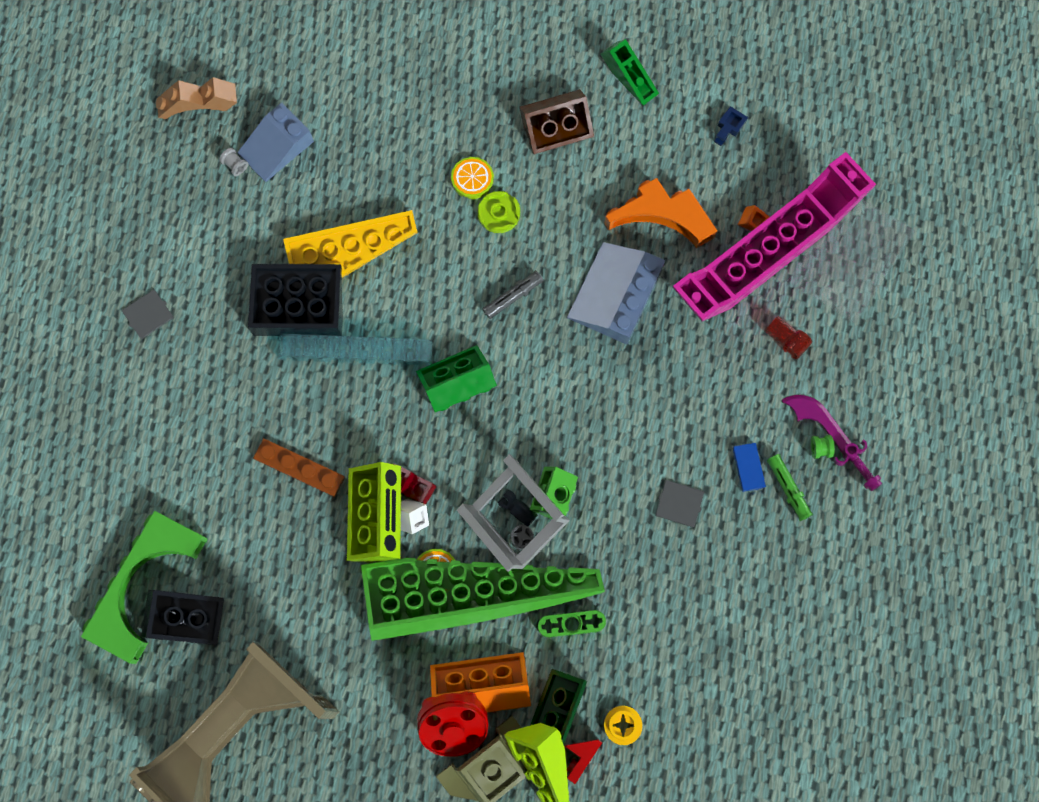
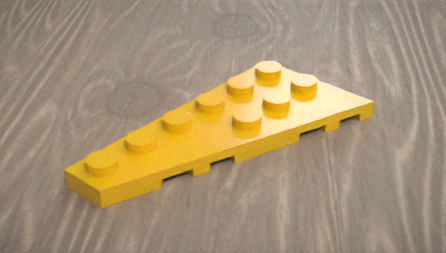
M410 210L283 240L289 264H341L343 278L417 234L413 212Z

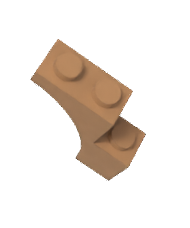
M212 77L203 86H198L178 80L157 98L158 118L167 119L177 113L197 109L227 111L237 103L235 83Z

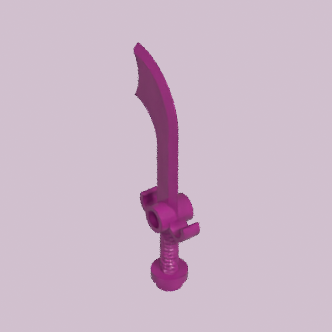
M792 395L782 399V403L790 406L795 412L797 422L803 419L814 420L824 428L828 435L833 437L835 445L845 461H839L835 457L833 461L836 465L843 466L847 461L853 462L857 470L863 475L865 481H867L863 486L870 491L882 485L881 477L879 475L873 477L864 462L859 458L858 454L864 453L867 449V442L864 439L861 442L863 449H859L856 444L851 443L828 410L812 397Z

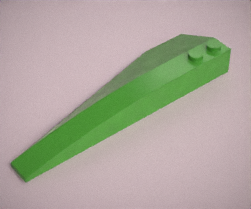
M402 558L361 565L372 641L503 618L605 592L600 569L571 567L569 569H556L554 566L536 568L533 565H526L523 569L512 568L507 572L501 563L472 562L470 564L460 563V561L456 560L437 562V559L421 561L416 560V558Z

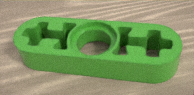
M597 610L548 615L540 619L538 631L547 638L596 633L605 627L606 618L602 612ZM585 615V620H591L592 615H596L597 619L602 620V623L598 624V628H594L593 624H586L587 630H582L583 622L580 616ZM570 617L576 618L579 623L578 628L574 631H569L565 627V621ZM557 618H562L561 627L563 632L559 633V628H553L551 633H547L546 629H542V625H545L546 620H550L551 624H558Z

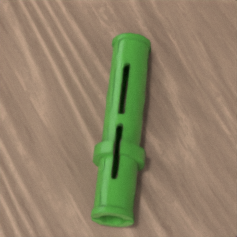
M777 454L769 458L767 463H769L785 492L787 503H791L799 521H803L811 517L813 513L803 498L805 496L803 491H799L780 457L781 455Z

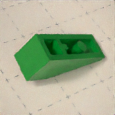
M626 39L614 43L600 54L610 71L642 106L659 94Z

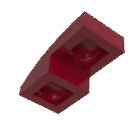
M401 467V494L414 501L427 504L436 485Z

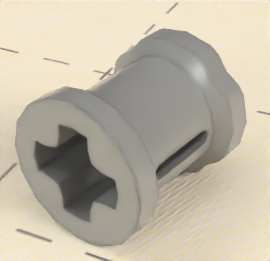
M234 148L226 149L219 158L220 163L226 164L232 170L231 173L236 177L247 169L248 162L236 155Z

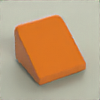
M756 205L747 206L738 225L753 231L766 221L769 216Z

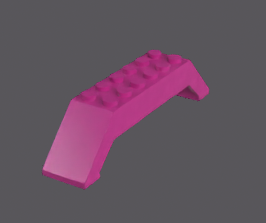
M847 152L843 153L830 163L807 189L708 266L696 272H690L673 285V289L702 322L733 308L831 231L875 187L876 183Z

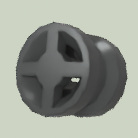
M526 525L516 526L511 532L512 545L519 550H523L534 538L533 531Z

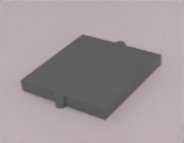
M154 289L122 310L130 322L129 326L134 328L141 339L174 318L166 307V301H162Z
M666 480L662 494L658 497L660 501L655 516L694 528L698 513L702 510L700 506L704 491Z

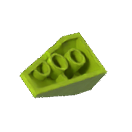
M538 723L508 731L504 734L515 760H521L527 769L524 773L526 778L538 787L539 790L536 794L540 801L569 802L565 748L559 730L553 726Z

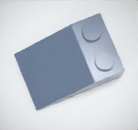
M281 102L263 118L237 154L246 160L248 165L267 182L314 141L310 130Z

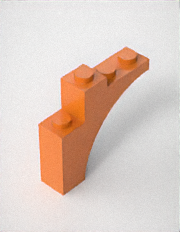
M657 178L641 183L637 192L638 198L633 197L629 199L624 206L619 209L617 207L611 209L605 216L604 224L608 230L633 222L657 223L681 233L696 248L714 239L717 233V229L690 189L684 192L680 190L670 198Z

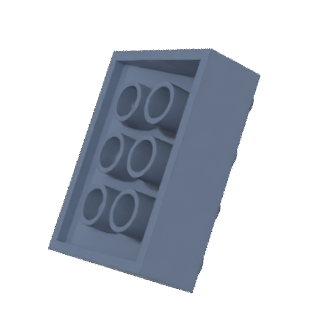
M603 242L567 318L628 345L663 270L665 260L645 251Z

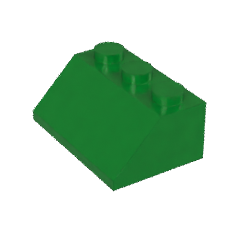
M478 345L416 371L435 413L447 410L454 404L465 402L471 397L480 393H486L491 388L497 386L490 365Z

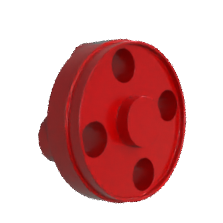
M470 691L426 698L422 702V708L417 717V730L420 741L427 750L440 756L456 757L468 754L481 746L486 739L488 731L487 711L483 704L477 700L476 694Z

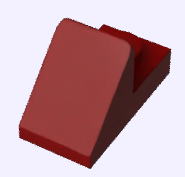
M591 740L564 745L579 756L578 761L573 759L567 767V773H569L567 776L568 780L576 784L602 744L601 741Z

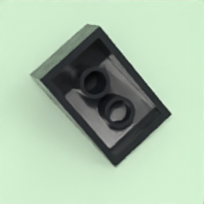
M148 590L141 637L217 645L224 598Z

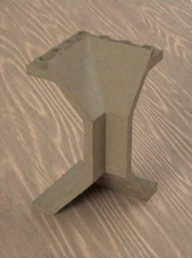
M252 642L246 649L249 652L248 656L221 695L174 744L148 765L136 767L129 775L132 778L130 783L149 802H210L211 769L214 758L255 714L306 706L318 719H334L339 711L324 696L311 694L258 643Z

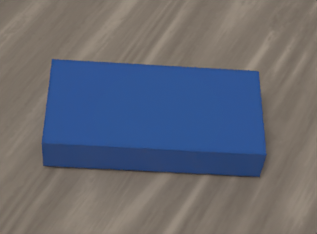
M756 443L734 446L733 453L742 492L765 488L766 485Z

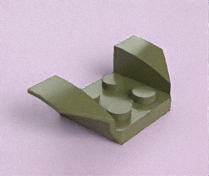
M513 716L509 717L495 728L499 736L459 768L452 763L440 772L436 778L449 795L479 802H496L526 778L524 764L521 760H515L504 735L508 731L521 728V726Z

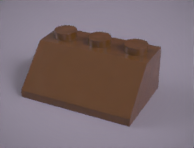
M580 89L519 107L523 126L533 154L594 137L587 96Z

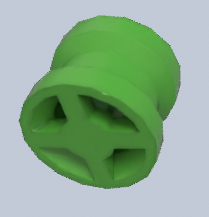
M825 435L824 438H819L818 436L811 437V452L814 459H819L821 456H826L827 458L834 456V441L831 435Z

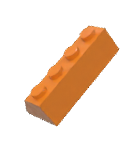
M524 652L430 665L432 697L470 691L476 694L477 700L483 704L487 712L531 706Z

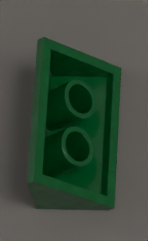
M551 669L530 726L542 723L557 728L561 733V740L564 745L587 681Z

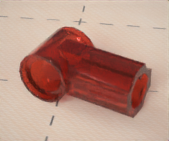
M779 316L765 330L766 333L782 345L784 352L788 351L795 360L799 359L812 344V339L801 330L796 331Z

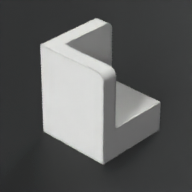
M411 499L401 501L402 531L414 534L429 526L426 504Z

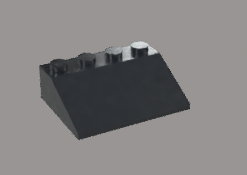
M252 264L248 329L253 336H342L341 264Z

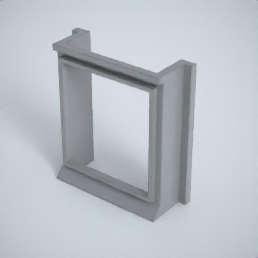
M511 454L503 460L508 468L474 504H462L457 509L458 513L507 572L512 568L523 569L570 521ZM514 475L517 476L553 518L518 555L481 512Z

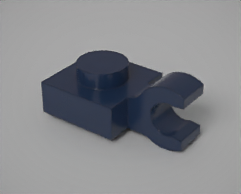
M730 106L717 125L722 129L716 135L717 138L714 142L722 146L729 134L736 137L747 122L748 117Z

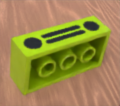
M378 462L349 468L347 561L371 563L400 559L401 466Z

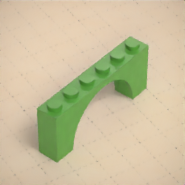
M156 511L146 518L144 522L145 528L141 535L136 536L132 543L133 548L129 555L122 559L119 566L121 569L117 576H114L108 583L107 593L104 598H100L95 606L96 611L93 617L84 624L82 629L84 632L81 635L87 641L131 664H137L148 642L144 641L134 632L126 616L125 594L131 578L146 562L162 555L181 554L197 559L207 541L206 537Z

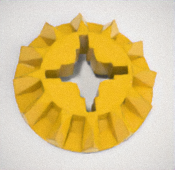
M617 706L606 715L604 730L612 742L618 745H629L639 738L642 732V720L633 708ZM622 714H624L626 723L633 724V727L625 729L624 736H622L620 728L613 726V724L621 721Z

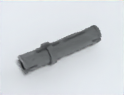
M535 270L522 281L518 280L515 282V286L483 307L484 313L491 320L522 296H528V292L543 283L544 280L538 271Z

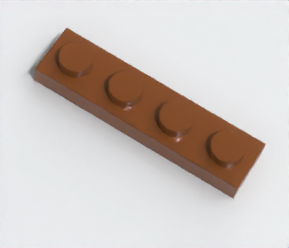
M264 438L253 457L254 460L333 497H336L345 479V476Z

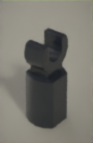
M507 490L503 494L504 497L498 501L499 506L509 509L515 518L529 527L538 514L530 510V507L524 502L517 500L516 495L511 490Z

